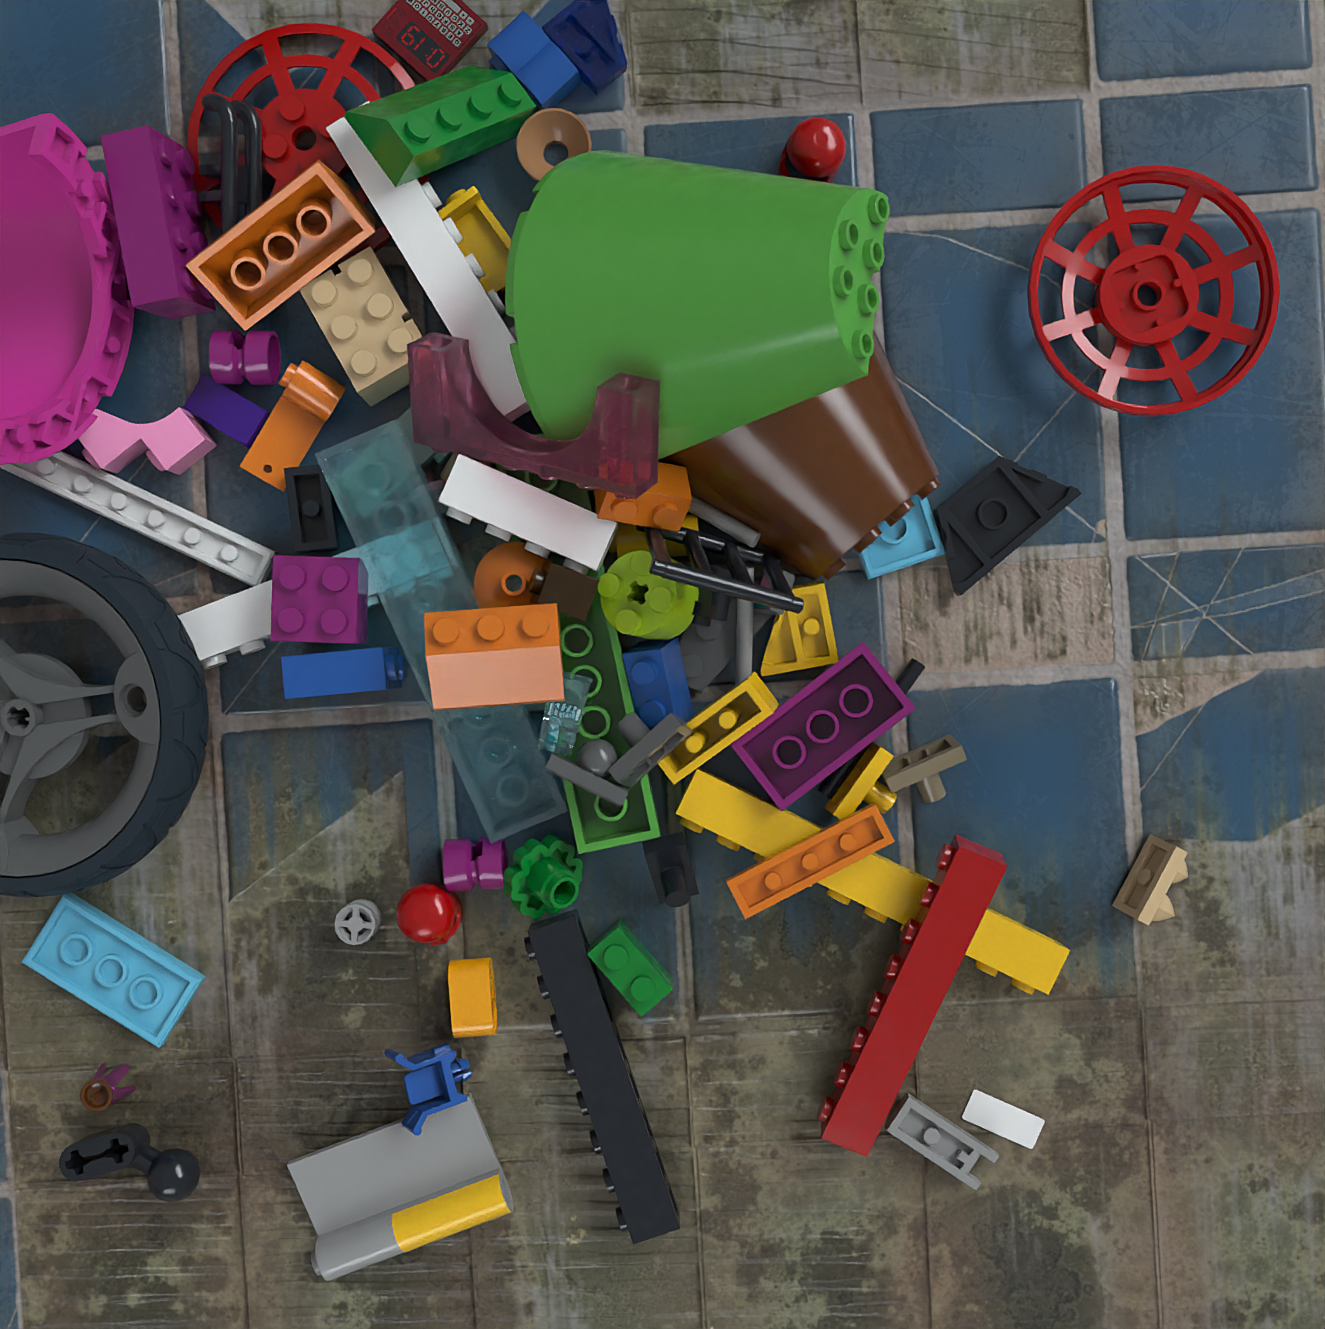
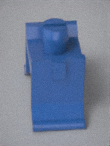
M445 1043L404 1058L402 1054L388 1048L385 1050L384 1055L412 1070L403 1076L408 1101L413 1104L402 1121V1127L416 1136L420 1135L422 1132L421 1127L428 1115L467 1101L466 1095L456 1091L455 1083L458 1081L461 1083L465 1082L472 1076V1072L467 1069L470 1065L467 1059H457L451 1064L456 1057V1052L450 1048L449 1044Z

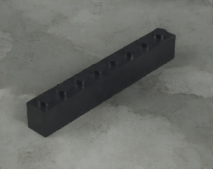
M574 909L532 923L527 931L529 936L524 938L526 951L531 961L537 960L542 975L537 976L538 986L543 999L550 998L555 1014L550 1015V1020L557 1039L564 1038L568 1052L563 1053L565 1066L570 1077H577L581 1091L576 1092L582 1115H590L594 1127L593 1130L589 1131L591 1143L596 1155L603 1154L607 1168H604L602 1171L608 1192H616L620 1204L619 1207H616V1215L621 1231H629L634 1245L680 1229V1212L597 966L587 955L589 943L578 910Z

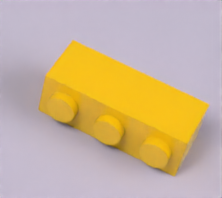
M754 671L691 717L686 724L693 732L663 758L658 765L673 785L773 714L779 706L778 701Z

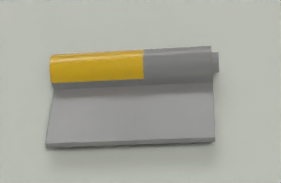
M471 1093L466 1094V1102L428 1115L421 1127L422 1132L418 1136L402 1127L404 1119L402 1118L288 1161V1169L318 1235L315 1250L311 1252L312 1267L318 1276L322 1275L326 1281H330L513 1212L514 1204L510 1187Z

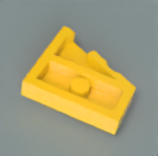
M824 580L792 587L794 596L802 598L804 601L803 610L799 614L784 611L782 615H775L760 667L761 677L835 664L839 661Z

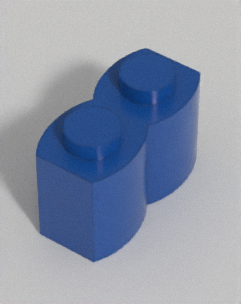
M524 11L487 44L492 57L488 62L492 69L512 72L539 110L554 108L581 83L579 71Z

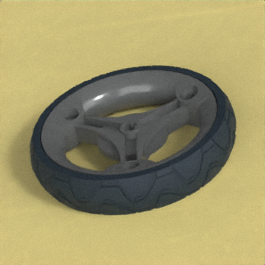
M10 533L0 536V599L29 595L62 601L76 608L99 625L114 642L125 660L119 668L115 684L82 683L74 671L60 660L39 653L17 654L0 638V798L8 775L11 776L2 805L0 804V895L27 898L58 896L92 888L124 873L148 855L168 835V830L171 827L173 828L179 821L198 784L205 760L206 750L204 748L207 746L209 730L207 690L200 661L183 623L174 613L167 600L135 569L96 547L66 537L42 533ZM143 692H145L147 698V705L143 700ZM114 693L117 713L92 716L89 696ZM121 721L127 731L138 739V746L133 765L120 791L102 812L80 826L54 834L39 835L33 824L23 815L28 798L37 780L56 774L70 766L84 750L91 730L101 725Z

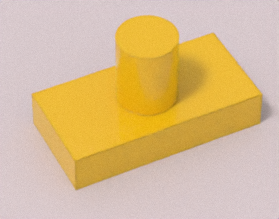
M872 742L832 800L829 799L824 807L840 820L854 813L862 800L869 805L875 803L880 813H886L896 801L897 794L895 792L891 794L888 788L877 779L894 756Z

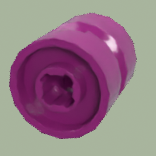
M214 330L209 342V366L214 382L217 384H241L247 378L252 385H276L281 372V349L275 331L251 330L244 336L240 330Z
M503 835L480 837L475 844L469 838L445 839L443 846V873L447 892L472 891L475 884H479L482 890L503 889L505 882L503 874L508 868L506 842Z

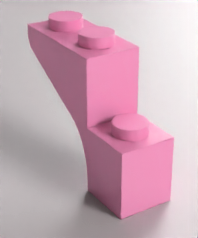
M181 407L165 418L148 424L130 423L95 408L92 414L98 416V418L78 438L85 447L82 450L83 456L95 469L100 470L102 468L116 474L145 452L148 459L160 471L163 472L166 469L169 472L181 475L217 446L216 442L191 412Z

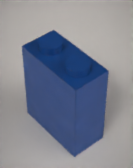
M377 647L281 657L285 699L402 688L401 679H406L407 677L406 660L404 655L398 654V647Z

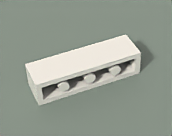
M458 454L438 500L443 505L449 507L446 515L468 525L472 518L488 524L485 530L486 533L507 542L511 535L527 541L524 547L525 550L546 559L550 552L566 558L563 564L564 567L587 575L589 569L599 572L618 529V524L614 521L598 519L596 513L461 454Z

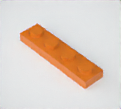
M872 803L725 880L744 918L747 919L892 844L895 840L876 804Z

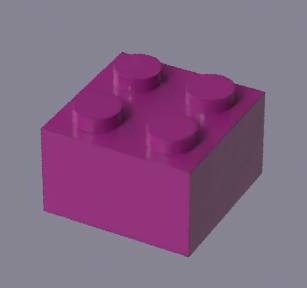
M273 555L270 641L366 644L369 561L361 558Z

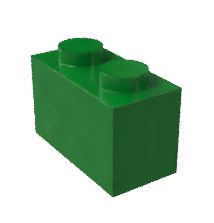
M620 918L589 944L587 955L641 1017L673 990V979Z

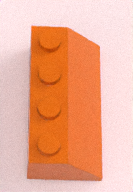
M318 159L188 261L185 266L246 331L375 232V217L352 188Z

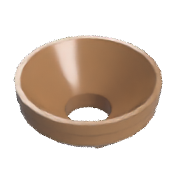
M561 108L540 110L530 116L522 125L517 137V154L523 169L535 181L539 182L548 171L555 167L548 164L544 159L545 151L549 146L555 144L564 146L568 151V158L592 151L591 137L586 125L572 112Z

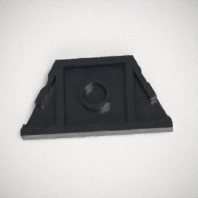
M999 455L934 510L941 541L946 553L945 558L954 593L957 596L965 593L1081 495L1080 490L1073 486L1067 487L1047 478V475L1033 469H1025L1019 466L1017 462Z

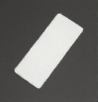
M978 1090L973 1091L962 1115L964 1120L1030 1149L1034 1147L1045 1122L1042 1118Z

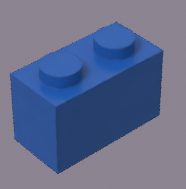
M678 637L668 640L640 641L622 654L634 712L650 731L670 712L681 718L685 723L694 716Z

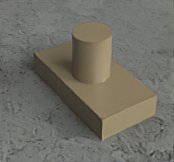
M948 734L892 759L880 775V778L891 794L916 783L923 802L932 803L946 795L938 773L966 761L967 758L962 745L951 734Z

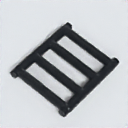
M636 525L637 531L644 532L652 557L649 568L650 574L797 614L802 612L804 601L802 598L794 596L779 566L780 555L682 526L680 531L676 532ZM664 539L683 544L692 567L672 562ZM704 550L722 555L732 578L714 574ZM744 561L761 566L771 589L754 585Z

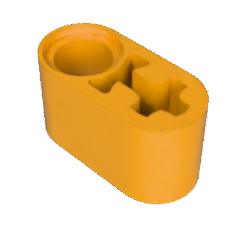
M492 958L450 960L448 965V985L454 1038L496 1035L497 1007Z

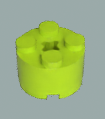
M639 550L624 554L610 566L607 573L600 577L597 587L601 595L602 609L609 623L622 634L651 640H668L680 635L688 628L694 618L692 612L695 601H698L699 598L698 587L650 574L649 568L652 557L649 551ZM671 558V561H672V562L678 563V564H681V565H684V564H682V563H680V562H678V561H676V560H674V559Z

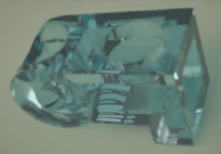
M563 671L565 701L546 703L538 748L572 756L593 679Z

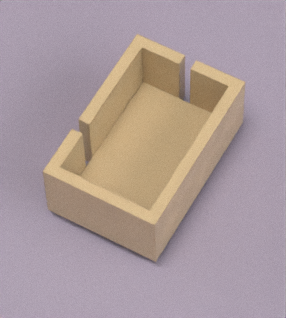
M369 246L339 264L341 273L335 276L330 269L310 281L299 291L357 393L370 406H373L438 368L441 364L420 331L418 324L385 267Z

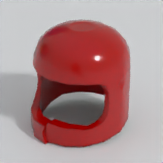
M812 117L796 125L787 139L780 156L779 176L791 177L785 164L787 152L790 162L797 171L808 177L821 178L827 176L823 182L832 183L846 154V141L843 132L836 123L827 118Z
M428 882L413 886L402 895L397 904L396 920L398 927L404 936L414 942L434 946L448 943L447 940L456 934L462 923L463 909L460 898L455 892H447L446 886L443 883Z

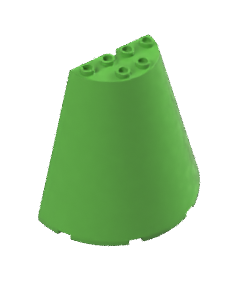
M597 150L572 156L548 171L532 190L536 197L529 211L521 212L518 217L511 240L505 280L506 315L514 317L517 343L509 344L516 374L529 408L549 442H559L567 452L566 461L593 480L596 478L604 453L656 461L868 375L869 359L874 351L872 336L874 316L879 306V293L876 286L871 284V278L873 273L880 272V267L884 262L885 222H887L890 214L888 196L880 191L637 154Z

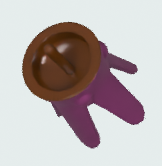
M102 1063L92 1080L86 1082L80 1091V1099L83 1106L90 1111L100 1112L105 1110L110 1104L117 1103L115 1100L131 1094L135 1090V1087L132 1085L121 1088L116 1087L118 1082L129 1071L128 1064H122L108 1075L103 1076L107 1065Z

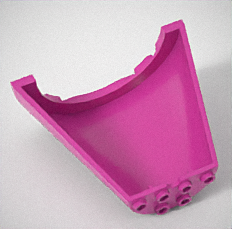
M53 113L40 114L0 127V465L17 462L30 463L49 457L73 443L95 422L98 416L92 414L102 396H112L120 379L128 355L133 330L135 308L132 307L131 301L127 300L126 272L110 185L103 172L93 171L85 158L87 148L83 142Z

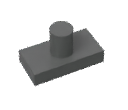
M671 712L651 731L636 713H630L617 724L616 730L629 744L631 749L608 769V772L618 783L631 788L693 731L681 718Z

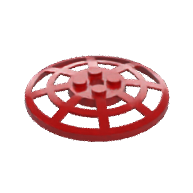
M319 23L288 24L266 30L244 41L227 54L209 74L197 96L190 117L187 138L188 151L193 158L195 172L192 175L194 187L199 193L212 190L221 185V178L208 179L199 175L198 135L200 122L205 110L202 106V98L207 94L221 95L229 102L236 100L244 102L257 85L266 78L273 77L279 96L274 98L264 110L253 107L261 120L262 165L272 178L276 180L270 195L271 197L318 159L341 179L350 170L349 165L326 127L344 117L346 113L344 108L333 98L343 78L356 86L369 102L381 99L369 81L350 67L361 48L369 51L385 64L404 90L415 86L413 80L400 63L385 49L365 36L351 30ZM320 34L335 36L345 41L335 58L332 59L326 56L311 54L284 57L278 39L293 35ZM263 46L268 64L249 75L236 89L232 98L214 92L218 82L235 63L251 51ZM313 67L327 71L318 89L314 90L306 88L295 89L288 69ZM303 132H313L316 134L315 145L305 151L297 149V137ZM245 153L238 155V165L245 166ZM430 173L417 178L421 185L429 181ZM361 187L356 195L366 205L369 198ZM203 203L205 210L221 229V210L216 204ZM384 224L381 225L372 235L327 269L339 267V264L369 246L376 253L393 240Z
M1165 165L1134 166L1112 172L1086 185L1072 196L1051 219L1039 239L1030 264L1027 285L1028 312L1035 338L1046 360L1059 377L1078 394L1101 407L1123 414L1145 417L1174 415L1195 409L1223 395L1241 381L1258 361L1270 339L1277 318L1280 297L1279 271L1272 244L1261 222L1247 204L1226 186L1206 175L1181 167ZM1158 183L1174 185L1186 189V192L1175 213L1156 209H1140L1125 212L1119 187L1130 184ZM1102 194L1108 219L1091 230L1076 246L1073 253L1053 241L1055 235L1068 218L1089 200ZM1202 197L1213 202L1233 220L1243 233L1249 244L1248 247L1224 256L1221 248L1211 235L1190 220ZM1150 223L1167 226V229L1159 245L1147 244L1135 247L1129 225ZM1112 232L1119 256L1105 270L1085 260V255L1093 245ZM1183 234L1200 246L1209 258L1210 263L1192 269L1190 264L1180 254L1175 252ZM1046 257L1065 269L1061 287V307L1064 319L1043 326L1039 312L1038 288L1041 268ZM1256 262L1261 297L1258 319L1253 330L1230 322L1234 303V287L1231 272ZM1076 275L1097 286L1095 296L1096 307L1079 314L1075 313L1073 299ZM1217 278L1219 288V304L1216 317L1196 310L1199 301L1198 285ZM1140 286H1149L1155 291L1157 299L1154 306H1145L1139 301L1137 291ZM1103 323L1105 328L1117 338L1109 359L1092 346L1082 330ZM1186 326L1209 333L1196 351L1184 360H1180L1171 338L1183 331ZM1070 335L1083 355L1097 367L1104 370L1097 392L1084 385L1067 370L1055 354L1050 341ZM1222 338L1247 346L1240 359L1225 376L1200 393L1197 392L1187 371L1205 360L1218 346ZM1133 345L1141 347L1154 346L1164 367L1144 370L1125 366ZM1120 378L1140 382L1162 381L1170 378L1181 400L1169 404L1140 405L1124 403L1113 399Z

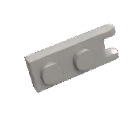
M907 1092L884 1125L886 1131L975 1190L979 1188L981 1181L969 1172L980 1155H983L993 1163L1000 1156L993 1149Z

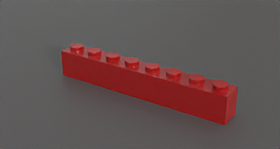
M957 834L954 835L950 845L944 844L941 847L935 862V867L939 869L933 881H926L918 897V905H921L915 919L909 918L906 921L900 937V941L904 943L898 955L892 954L888 959L883 973L886 981L880 992L875 990L871 995L866 1010L869 1017L864 1027L858 1026L854 1031L850 1042V1049L853 1051L847 1063L841 1061L838 1065L833 1079V1085H836L831 1097L825 1096L822 1099L817 1112V1120L821 1121L822 1139L865 1157L869 1155L1007 868L1002 853Z

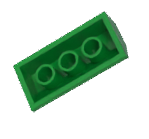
M470 65L346 111L344 118L393 185L398 187L516 137L524 122L536 108V105L512 72Z

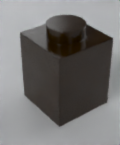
M543 562L541 569L535 568L529 581L528 592L532 593L530 602L537 605L557 603L558 612L586 621L600 580L553 563Z

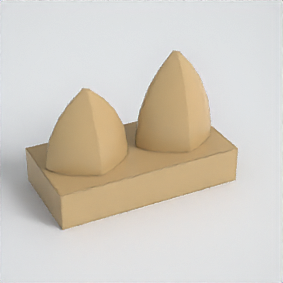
M1150 834L1112 906L1148 926L1151 921H1162L1174 917L1173 906L1166 893L1171 883H1177L1188 878V869L1184 860L1188 852Z

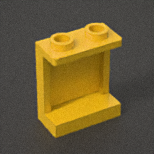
M472 186L467 191L460 189L446 200V206L439 210L438 213L443 221L449 217L452 219L464 239L458 243L465 257L472 253L481 266L485 276L480 278L479 281L488 293L494 289L501 301L505 299V280L511 238L484 203L475 186Z

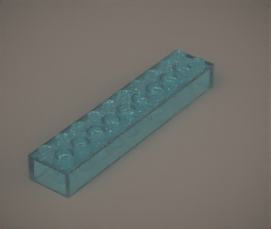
M393 420L315 453V457L490 842H496L567 812L568 802L565 790L559 777L545 768L550 757L527 704L434 711L425 654L424 613L482 608L474 592V584L402 421Z

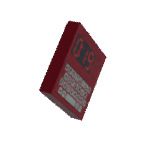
M397 0L371 30L375 37L427 82L450 73L488 31V26L462 0Z

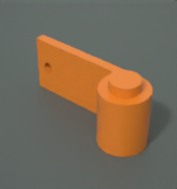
M302 360L299 367L290 363L279 382L286 389L239 466L282 492L286 489L284 468L299 467L346 389L345 385Z

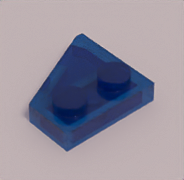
M575 0L542 26L544 33L574 64L579 71L581 80L596 96L626 72L627 59L623 46L618 41L614 16L610 14L606 0Z

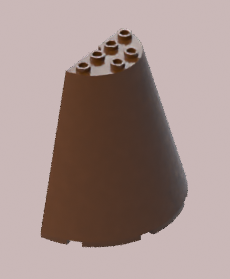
M874 329L872 333L874 351L869 359L867 376L656 460V462L686 467L691 495L761 533L757 542L759 546L771 553L780 555L782 561L814 582L822 575L827 581L846 565L842 560L846 554L852 549H855L860 554L882 534L878 528L882 523L886 521L892 527L915 506L911 501L912 498L918 495L923 500L941 485L937 479L940 475Z

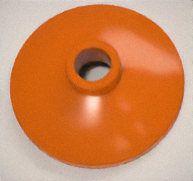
M508 542L493 548L482 558L474 576V592L480 607L484 609L537 605L530 602L532 593L528 592L530 578L535 568L541 569L543 562L552 563L549 557L546 559L525 550L526 543ZM517 575L522 580V586L518 591L513 592L508 589L507 580L509 577Z

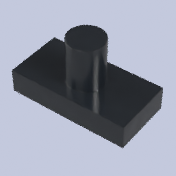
M683 832L642 842L644 855L660 904L666 903L670 907H680L689 902L690 896L699 894Z

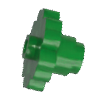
M549 834L541 842L536 839H529L514 852V865L508 867L503 874L505 881L503 891L512 899V906L523 915H529L534 919H538L546 910L551 914H556L562 908L570 906L575 901L579 893V884L583 879L581 872L583 861L574 855V846L565 839Z

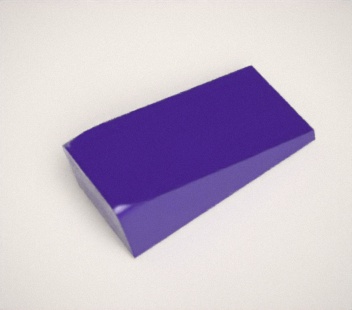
M203 373L183 406L184 409L249 449L270 415L269 412L225 385L217 384L213 378Z

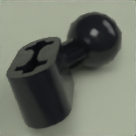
M128 1123L88 1135L66 1147L59 1159V1168L62 1174L74 1182L121 1170L131 1165L147 1174L149 1190L157 1199L167 1202L181 1201L189 1197L197 1188L201 1174L198 1159L190 1151L173 1148L160 1152L150 1146V1135L147 1129L137 1123ZM119 1143L121 1145L127 1144L128 1148L120 1147L114 1150L107 1151ZM105 1152V1153L99 1155L98 1157L94 1158L93 1160H91V1159H85V1160H84V1158H83V1156H86V1155H87V1157H88V1156H92V1155H95V1154H99V1153Z

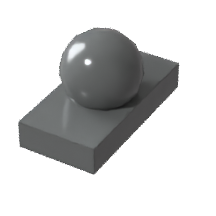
M593 739L584 743L578 750L576 761L555 751L551 754L545 767L547 771L619 807L623 805L630 791V788L609 778L612 775L608 772V769L618 761V755L615 748L605 740Z

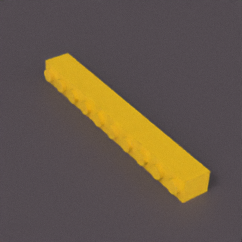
M700 767L694 770L675 809V814L682 817L679 823L698 833H702L703 828H706L718 834L717 842L732 850L738 851L740 846H743L755 852L753 859L757 862L823 829V827L786 809L781 811L776 804ZM874 852L817 883L829 888L826 894L843 904L849 905L852 899L864 905L863 912L880 922L885 923L889 917L901 923L900 930L902 931L906 921L909 918L915 919L921 905H918V897L926 881L932 882V880ZM987 908L965 955L975 959L973 966L989 975L996 977L998 971L1012 977L1010 984L1026 993L1033 995L1035 989L1049 995L1070 950L1060 942Z

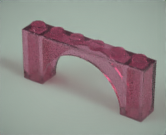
M431 332L407 344L414 443L430 446L436 452H453L465 455L475 461H489L501 464L506 470H524L536 473L540 478L546 480L560 479L576 483V486L581 489H599L611 492L620 499H637L658 482L660 381L618 373L597 386L595 408L587 428L580 437L569 440H549L532 435L517 427L494 406L484 392L475 373L468 339Z

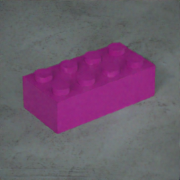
M149 125L100 136L132 307L169 320L216 311L214 296L185 266L188 261L209 246L208 240L201 230L199 216L202 215V204L199 202L198 194L192 187V175L195 172V166L190 152L184 146Z
M862 642L779 706L773 714L730 745L778 808L783 811L916 708L867 645Z

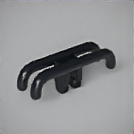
M207 94L202 98V106L209 112H217L220 117L221 164L199 165V175L208 179L221 178V190L199 192V202L221 205V235H223L238 223V204H245V217L262 204V127L256 110L247 102L238 100L229 102L221 95ZM237 118L243 120L245 127V166L238 165Z

